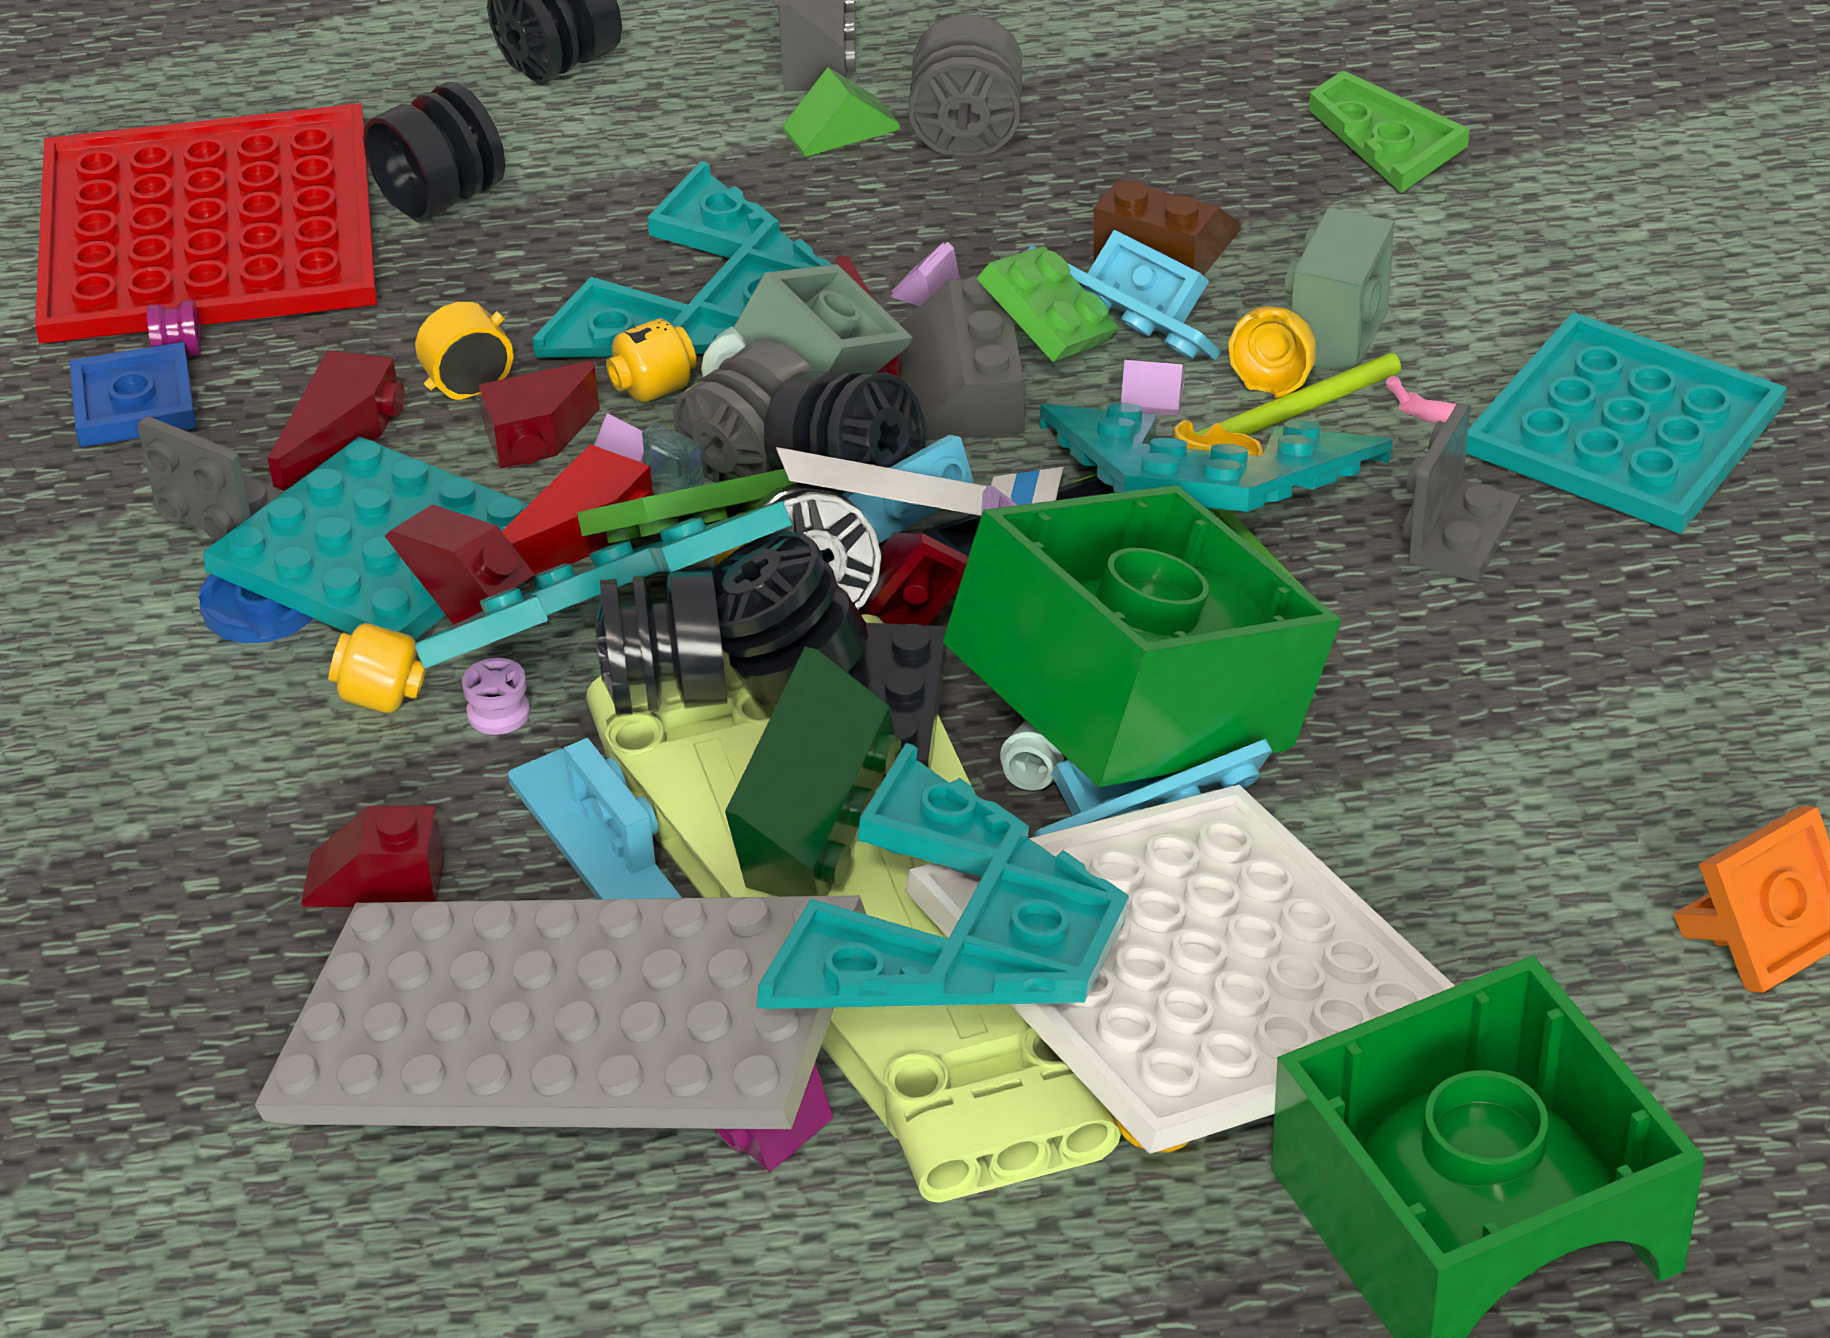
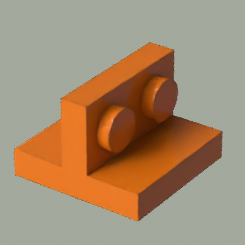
M1799 806L1701 862L1699 867L1709 893L1673 913L1680 933L1684 938L1713 940L1716 946L1729 945L1743 986L1749 992L1764 993L1829 954L1830 839L1818 806Z

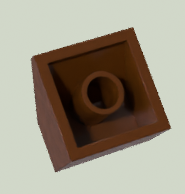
M1118 179L1094 207V259L1096 260L1112 232L1116 230L1204 276L1239 233L1241 223L1220 207L1199 202L1189 196H1178L1149 188L1139 182H1128Z

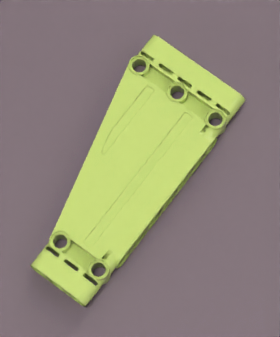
M870 614L861 615L866 623H884L877 616ZM723 650L727 704L685 709L674 680L662 682L659 712L649 713L645 684L630 686L633 715L616 717L615 706L604 682H602L601 676L593 681L587 690L586 701L607 758L612 757L617 762L624 775L627 788L635 798L643 796L649 802L658 822V833L653 836L703 898L779 897L745 887L725 810L776 706L762 705L750 696L730 666L729 655ZM938 715L930 769L948 782L961 778L971 785ZM885 777L881 778L877 789L879 788ZM858 828L850 845L851 858L847 874L840 885L832 884L827 896L860 895L866 914L949 939L905 892L909 870L933 862L909 855L894 854L884 848L857 841ZM1010 1004L834 1008L821 1046L885 1124L891 1134L899 1139L920 1194L928 1201L940 1203L1099 1161L1109 1155L1119 1143L1121 1134L1113 1114Z

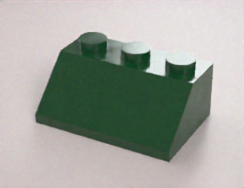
M804 648L725 810L745 887L779 897L827 896L832 884L840 885L849 868L851 858L850 845L859 828L860 817L876 793L875 791L883 774L887 775L901 750V738L895 735L889 705L817 649Z

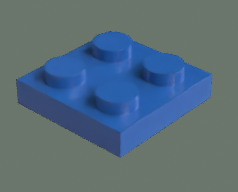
M184 342L69 360L75 429L80 447L140 438L137 424L146 416L182 430L197 428L189 364Z

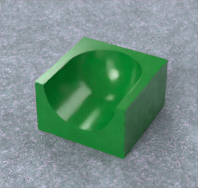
M1174 485L984 509L943 643L1098 787H1104L1186 771L1264 739L1267 740L1272 749L1271 754L1284 752L1295 746L1342 619L1180 486Z
M1534 955L1277 1057L1271 1170L1393 1338H1467L1483 1315L1506 1292L1525 1277L1567 1253L1594 1244L1614 1241L1627 1242L1659 1282L1685 1271L1705 1157Z

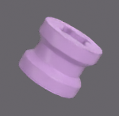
M489 658L474 663L465 671L462 685L464 697L468 701L466 707L467 718L474 729L486 734H504L518 729L527 721L530 715L529 699L525 695L527 689L525 671L519 663L506 658Z

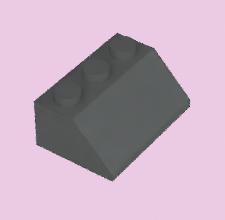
M778 0L784 92L810 91L828 67L845 78L846 72H856L855 0Z
M979 275L967 279L948 280L900 324L913 337L909 346L901 352V380L907 382L919 399L925 420V440L942 439L947 435H955L962 438L1025 433L1024 377L1014 321L976 279Z

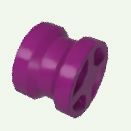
M194 300L182 301L177 308L166 309L160 304L147 306L151 347L184 342L186 353L189 357L201 356V331Z

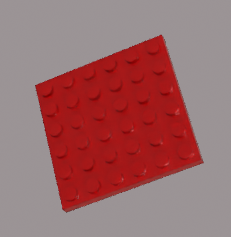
M362 103L44 138L35 328L39 344L148 331L147 306L160 304L164 308L169 309L177 308L182 301L194 300L200 325L377 305L368 163L363 143L365 120Z

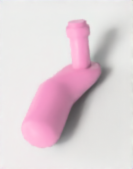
M1391 376L1386 380V387L1389 391L1393 392L1400 402L1399 409L1426 422H1446L1456 406L1455 403L1426 400L1417 393H1407L1401 385L1400 379L1396 376Z

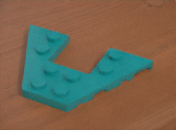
M700 161L647 217L649 236L730 259L689 304L590 277L532 338L534 356L538 358L613 356L612 345L616 335L660 318L671 323L673 327L681 326L688 334L695 354H704L719 334L735 326L766 272L832 264L826 259L817 257L813 253V248L802 239H798L795 242L780 231L779 221L759 204L745 200L743 191L738 187L727 188L710 174L709 164L705 161Z
M1112 403L1107 405V410L1040 404V428H1055L1058 431L1057 443L1061 447L1071 449L1070 454L1084 466H1098L1097 477L1105 484L1113 486L1115 493L1178 485L1206 508L1248 512L1263 507L1267 502H1276L1291 497L1292 486L1315 489L1337 481L1338 477L1358 474L1360 472V462L1363 460L1381 461L1386 464L1391 460L1393 438L1320 431V425L1310 421L1292 420L1285 422L1284 427L1274 426L1263 456L1248 455V449L1240 445L1216 444L1211 447V451L1188 449L1187 443L1183 440L1155 438L1157 415L1142 413L1143 408L1135 404Z
M783 501L706 526L702 517L697 519L691 518L660 530L662 540L635 549L632 548L630 541H621L590 553L593 565L574 572L572 565L565 563L538 573L532 577L535 588L521 593L519 588L516 589L514 587L480 600L482 612L414 645L425 669L548 621L546 615L601 594L600 580L617 579L618 587L633 582L634 576L643 575L645 577L656 572H674L789 527L792 523Z
M906 743L860 817L857 841L884 848L894 854L909 855L944 865L960 873L982 876L949 939L810 899L759 982L756 1007L762 1009L1085 1003L1126 919L1129 895L1106 879L1090 874L1082 862L1066 851H1061L1056 857L1028 838L1029 826L997 803L978 797L973 792L972 786L961 778L952 782L946 781L916 760L918 748Z

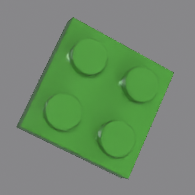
M1045 246L990 262L976 278L1052 362L1099 346L1109 340L1119 329V326L1109 317L1108 309L1104 302L1095 294L1085 291L1070 274L1067 262Z

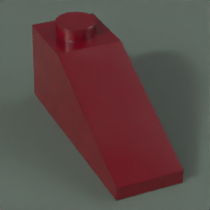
M327 350L267 457L273 487L286 491L359 436L371 441L382 436L391 417L400 416L405 400L404 386L402 382H397L394 359L392 357Z

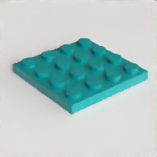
M1572 312L1469 427L1466 454L1682 534L1782 409L1787 387Z
M359 436L203 551L205 572L214 574L235 585L242 586V588L263 597L270 598L286 607L296 609L300 613L349 634H352L359 625L370 623L408 634L416 640L443 618L445 613L384 536L390 530L432 504L497 525L501 531L529 504Z

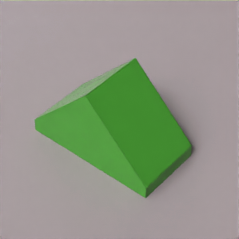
M829 67L782 125L783 132L803 157L900 130V123L876 96Z

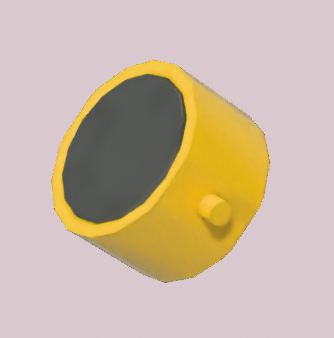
M455 302L443 306L431 314L420 327L415 342L417 358L429 375V378L424 382L425 386L431 391L437 387L451 399L462 400L479 394V384L505 379L510 372L514 356L512 344L499 326L505 320L503 315L498 311L491 315L475 302Z

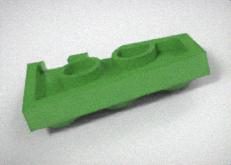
M1344 70L1310 92L1309 111L1401 193L1468 147L1469 128Z

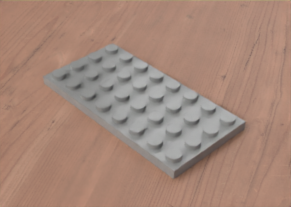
M860 895L355 903L255 1106L263 1121L295 1125L792 1129L834 1008L762 1009L756 1007L758 984L810 899L866 914Z

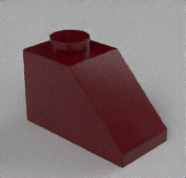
M592 360L478 385L484 428L500 469L519 464H531L541 459L558 456L600 410L595 366Z
M433 504L396 526L384 536L453 625L482 612L480 600L514 587L521 589L535 575L497 525Z
M893 532L880 548L882 557L878 582L865 604L858 611L861 615L870 614L877 616L887 624L929 625L959 590L969 557L923 533Z
M399 805L366 807L311 853L301 900L302 907H354L355 903L437 902L444 854L436 807Z

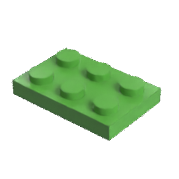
M785 469L585 510L577 512L582 536L606 532L608 543L657 534L660 533V530L691 518L697 519L702 517L704 523H709L736 516L738 513H746L752 511L757 502L776 488L797 482L789 481Z

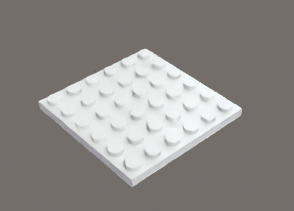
M1240 785L1029 838L1055 857L1061 851H1066L1082 862L1090 874L1106 879L1128 894L1129 902L1126 919L1085 1003L1010 1005L1149 1154L1274 1114L1278 1056L1455 986ZM931 863L909 870L905 892L949 938L982 876L960 873L950 867Z

